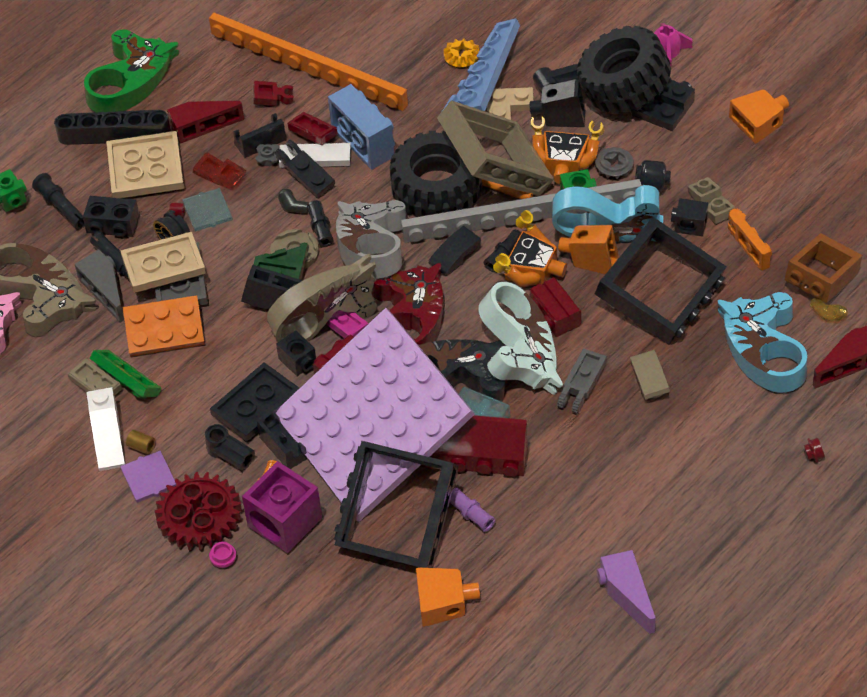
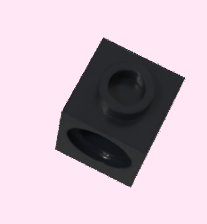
M679 198L677 208L673 207L671 222H675L674 231L703 237L708 218L709 203Z
M295 330L276 343L278 359L297 377L313 367L316 359L315 347L298 331Z

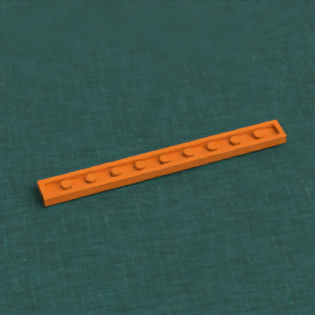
M213 13L209 17L211 34L218 38L250 49L255 53L287 64L292 68L307 72L312 76H317L332 84L344 88L352 84L369 99L379 101L391 108L404 111L408 106L407 89L217 13Z

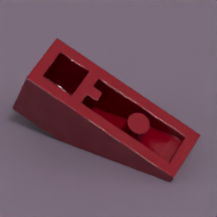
M193 101L167 109L170 127L172 131L177 132L180 144L244 120L241 101Z
M867 326L855 328L847 333L814 369L812 385L815 389L867 368Z

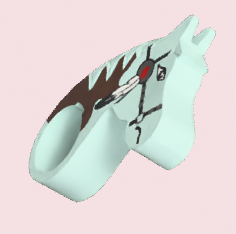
M509 282L496 283L481 300L478 308L479 315L484 324L506 345L501 347L488 362L487 366L490 373L500 380L523 381L532 386L533 389L543 387L554 395L557 392L555 386L561 388L563 383L556 372L554 342L542 311L535 301L517 285ZM497 302L509 307L516 318L504 312Z

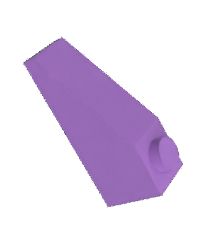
M630 550L601 557L600 568L597 569L600 585L604 584L607 594L649 634L655 633L656 618L633 551Z

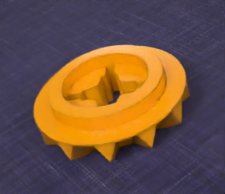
M465 38L462 41L454 39L453 43H447L446 48H444V59L454 67H468L478 61L479 45L474 44L473 40L466 41ZM460 50H465V51H463V53H462L461 56H460V55H459Z

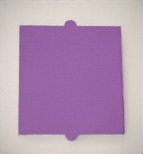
M161 451L145 457L140 456L138 460L120 466L137 503L153 496L159 497L160 492L167 491L166 485L176 486Z

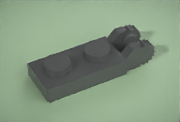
M587 349L581 351L563 384V390L559 396L557 407L563 409L569 400L570 394H573L577 397L573 402L572 412L577 414L580 412L585 399L590 395L607 363V356Z

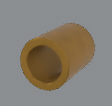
M132 430L127 436L126 446L149 455L154 449L156 440L154 437Z

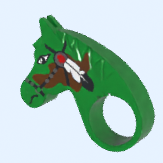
M126 29L115 31L111 36L113 54L116 58L122 60L97 67L86 75L84 89L88 107L94 112L126 111L138 105L160 83L168 69L170 60L179 55V50H175L179 46L178 42L165 43L159 37L157 39H146ZM105 85H114L122 88L119 92L111 95H101L94 92L97 88Z

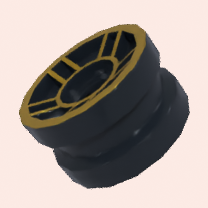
M173 210L164 213L163 218H158L153 223L154 230L160 240L190 232L184 219L180 215L175 216V211Z

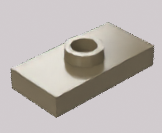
M87 358L67 373L69 379L86 392L112 387L115 396L122 390L121 384Z

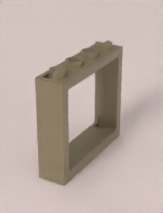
M452 100L437 117L472 176L523 192L533 193V195L540 196L554 180L518 122ZM475 134L502 142L513 161L486 153Z

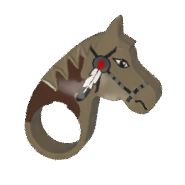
M18 243L0 245V267L7 263H21L30 268L15 277L0 275L1 295L19 292L20 298L33 299L34 301L23 312L25 331L29 335H45L61 321L76 320L82 312L96 311L95 299L83 293L80 284L72 273L52 255L30 245Z
M367 254L351 265L333 268L309 277L282 294L267 313V322L277 341L279 342L295 330L309 341L338 310L355 312L362 319H366L374 314L377 304L371 295V290L374 282H376L372 274L376 264L375 262L370 263L371 255ZM305 314L298 321L285 325L292 318Z

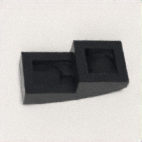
M462 226L444 241L430 257L428 263L431 266L441 263L440 271L443 275L447 276L463 264L464 256L481 245V238L465 226Z

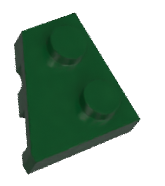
M304 242L300 243L299 247L288 250L283 248L276 250L272 254L265 253L255 256L253 265L301 280L309 245Z

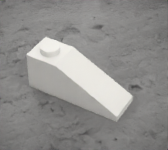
M111 387L87 392L99 471L120 468V466L125 465L113 389Z

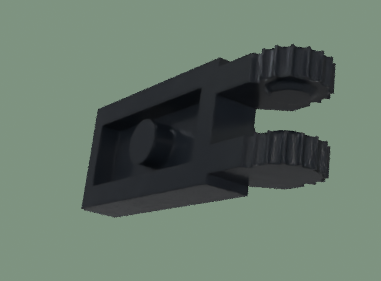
M291 139L286 142V146L295 155L293 159L290 160L288 155L280 148L274 152L276 157L286 166V169L316 198H319L335 185V180L304 150L301 151L299 146Z

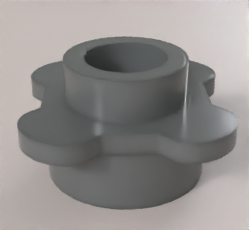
M261 144L257 146L258 156H256V161L264 166L276 164L279 159L274 152L280 147L277 144Z

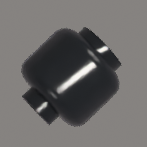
M644 160L641 165H637L635 180L640 179L642 186H653L661 192L665 185L670 184L671 171L666 170L664 162Z

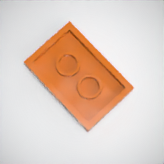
M197 295L123 307L130 357L205 345Z

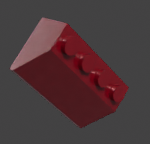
M474 415L430 457L458 465L457 472L471 471L481 474L493 473L506 476H524L528 451L527 420ZM420 465V467H426V468H428V469H436V468H432V467Z

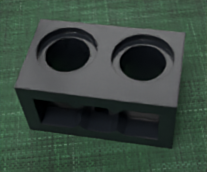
M89 196L83 214L86 233L95 234L102 232L104 235L133 237L140 216L137 200Z

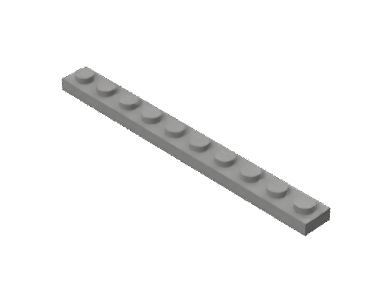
M640 179L590 187L589 189L614 203L620 204L627 198L634 197L635 190L642 185ZM555 194L401 220L404 243L449 236L462 226H465L470 231H478L516 224V219L521 216L524 210L532 213L533 221L552 218V204ZM574 209L568 210L566 212L576 214L584 213L587 211Z

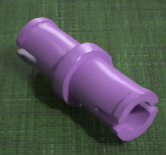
M459 488L453 489L449 503L460 510L461 515L466 520H472L484 532L489 531L495 523L494 517L484 511L478 501L475 499L471 500Z

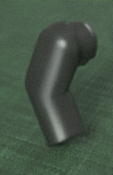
M282 189L279 192L278 200L287 212L308 214L307 205L309 202L297 201L290 189Z

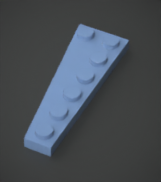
M516 18L496 23L484 46L477 54L478 61L470 65L467 70L469 73L467 79L460 81L458 85L459 92L457 95L451 96L446 106L452 100L482 111L486 110L520 27Z

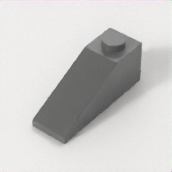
M98 249L75 264L78 280L121 323L124 321L114 271L116 265L109 255L105 256Z

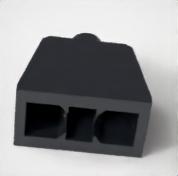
M579 79L544 86L542 88L541 100L530 101L531 115L544 114L546 125L549 127H585L586 108Z

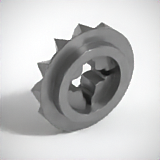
M616 147L602 150L595 160V168H598L599 174H605L607 179L610 176H615L616 179L620 175L627 176L628 172L632 171L634 164L633 157L628 151ZM618 160V164H616L614 167H611V164Z

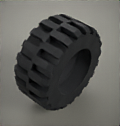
M623 26L622 29H612L610 33H604L599 36L598 40L592 41L589 44V48L583 51L582 58L579 59L577 66V76L592 105L601 111L619 114L621 111L628 113L634 108L640 109L643 107V104L652 102L656 95H660L663 91V86H666L671 74L670 60L657 35L647 28Z
M435 130L429 131L428 134H423V132L416 134L415 138L412 139L410 137L405 140L404 145L400 144L391 157V165L389 167L392 195L395 200L405 204L406 213L409 215L415 214V217L468 209L480 197L482 179L471 175L445 131L436 133ZM431 171H445L453 174L449 178L438 181L420 178L421 175Z

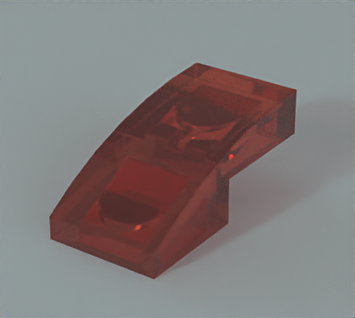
M208 152L193 167L194 174L227 188H234L247 171L229 159L223 162Z

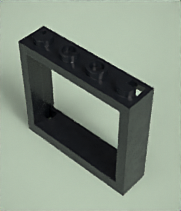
M652 217L600 280L594 294L669 345L675 337L680 338L687 329L684 326L687 321L692 323L700 312L698 307L701 304L705 306L713 295L711 293L712 289L718 290L725 280V277L722 275L727 266ZM652 238L709 276L673 323L616 285V282Z
M361 441L357 452L354 453L353 459L356 462L354 471L350 472L347 479V487L349 488L347 498H343L341 502L340 513L342 517L340 524H337L334 529L336 532L334 545L420 568H433L459 466L451 462ZM373 453L441 470L418 558L350 541Z

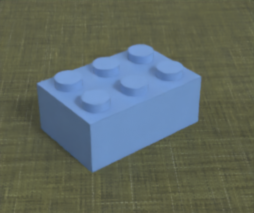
M352 84L328 96L331 125L337 127V135L345 143L351 144V150L371 170L390 160L394 154L395 146L392 131L394 126L388 117L385 118L379 112L377 106L371 104L363 92L358 91Z

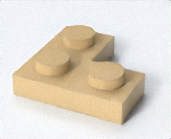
M533 87L494 89L487 105V112L511 120L512 111H530V101H534Z

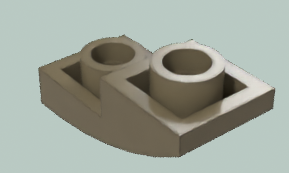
M709 177L688 186V191L695 201L709 203L708 217L715 224L728 219L730 210L735 208L734 205L722 196L721 187Z
M655 350L630 357L645 399L657 398L664 393L670 392Z

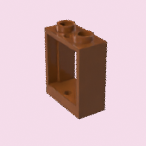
M820 233L788 262L784 280L827 303L858 275L863 255ZM815 258L837 270V272L828 278L806 265Z

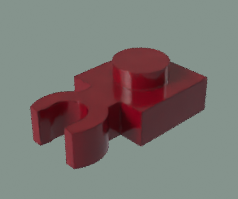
M254 81L253 104L276 106L277 101H281L284 104H293V86L284 85L277 87V82Z

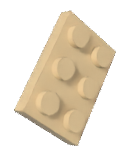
M192 232L120 251L134 293L206 274L205 266Z

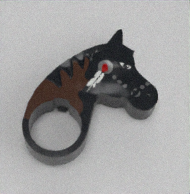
M451 339L419 345L453 387L459 383L465 384L472 391L479 393L480 401L486 406H496L503 401L505 380H500L493 376L487 366L501 347L506 346L501 340L487 343L478 340Z

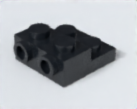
M669 77V81L666 86H663V91L660 95H656L652 102L643 104L642 108L632 109L631 116L673 132L694 103L695 88H692L691 84L686 81L679 83Z

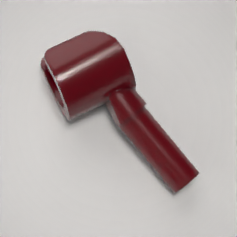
M174 202L170 204L169 210L175 211V216H185L184 203Z

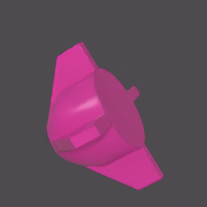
M660 23V27L654 32L659 38L670 63H672V58L678 56L681 49L692 48V38L665 23Z

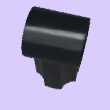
M578 64L556 70H551L548 67L538 69L533 74V81L541 95L544 86L579 79L577 76Z
M214 424L206 429V449L210 456L223 458L240 470L247 469L255 456V450L229 435L227 428L223 425Z

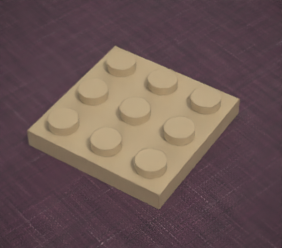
M176 131L106 141L113 198H125L184 189Z

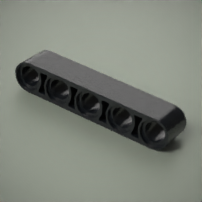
M163 110L68 113L57 116L54 121L58 141L64 145L107 143L106 141L171 132L168 114Z

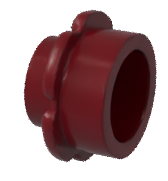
M808 438V444L804 445L809 460L815 459V462L818 463L819 459L825 458L822 446L818 438L812 440Z

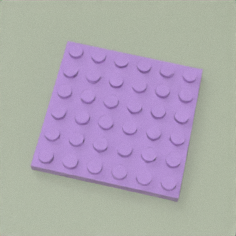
M387 308L378 314L282 404L276 412L284 428L297 443L301 442L306 447L305 455L341 502L343 498H347L349 490L347 479L350 472L354 471L356 464L353 459L354 453L357 452L361 441L430 457L475 415ZM373 453L356 521H361L416 470L420 464Z

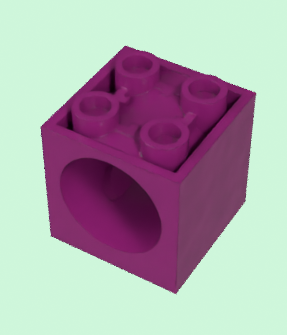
M278 461L242 495L247 526L286 553H289L322 519L318 487Z

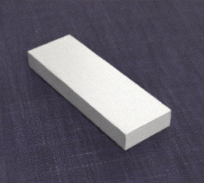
M350 143L297 144L301 151L304 150L321 167L350 166ZM280 145V149L288 155L290 160L295 157L286 145ZM279 160V167L286 168V166Z

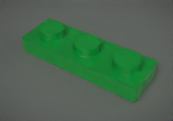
M93 350L89 358L101 370L113 375L115 380L121 385L132 389V393L139 398L158 397L162 389L110 350Z

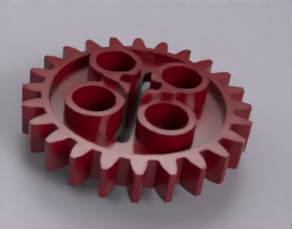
M195 472L192 479L185 474V481L181 482L176 478L175 487L166 485L167 493L160 492L161 501H156L157 510H155L157 526L161 529L162 536H168L170 543L176 540L179 548L184 543H187L188 550H191L194 544H197L199 550H202L204 543H207L212 548V541L223 542L222 535L231 537L230 528H238L236 521L241 520L240 511H242L239 493H236L234 485L229 486L227 479L220 482L218 474L212 479L209 477V472H206L203 478H200L198 472Z

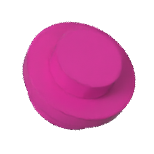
M218 542L210 550V561L216 567H228L236 560V550L227 542Z

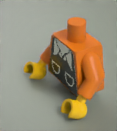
M532 117L531 128L535 132V135H532L533 147L550 174L554 176V181L557 184H560V174L586 170L595 162L600 144L598 137L604 133L602 123L598 131H593L594 121L590 122L591 139H589L588 134L544 131V135H542L545 119L542 117V125L535 126L533 124L534 117Z
M524 210L515 221L516 226L521 229L526 228V232L522 231L510 256L508 257L504 253L499 254L495 258L496 263L493 265L495 272L501 273L504 271L505 280L514 282L519 287L543 284L549 279L551 274L564 277L567 270V263L557 261V247L550 242L535 224H531L533 215L528 210Z

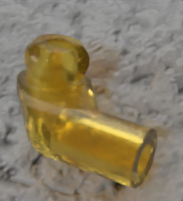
M817 297L810 302V306L824 321H839L845 319L848 315V310L845 306L839 304L826 305Z

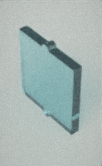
M220 188L205 193L199 192L198 195L182 199L194 231L209 227L215 228L218 224L233 220Z

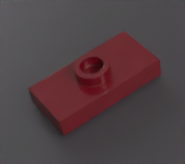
M302 112L287 123L288 130L320 145H323L338 134L337 127L305 112Z

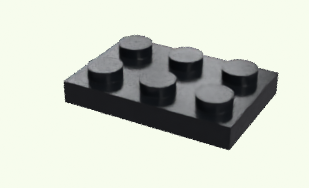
M263 362L210 408V413L245 441H248L258 433L256 420L263 417L268 424L273 419L272 413H276L281 405L300 388Z

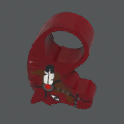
M437 263L430 268L418 265L416 268L407 271H397L388 277L376 278L372 288V296L375 299L392 302L394 307L389 311L404 329H413L420 333L414 339L418 345L436 341L441 328L443 316V289L440 282L441 263Z

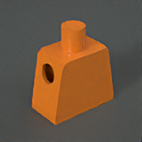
M759 90L730 100L729 118L756 144L783 124L784 109L789 107V102L784 95L773 98L766 90Z
M578 225L574 228L571 238L561 237L559 240V252L571 253L573 265L577 268L606 274L619 258L612 225Z
M416 568L422 627L463 617L465 615L464 601L480 599L478 582L462 584L461 571L459 569Z

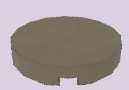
M300 229L286 230L278 234L270 246L272 254L279 249L286 248L288 250L299 247L300 243H308L309 250L304 269L310 267L319 255L317 239L313 234L309 232L308 234L304 233Z

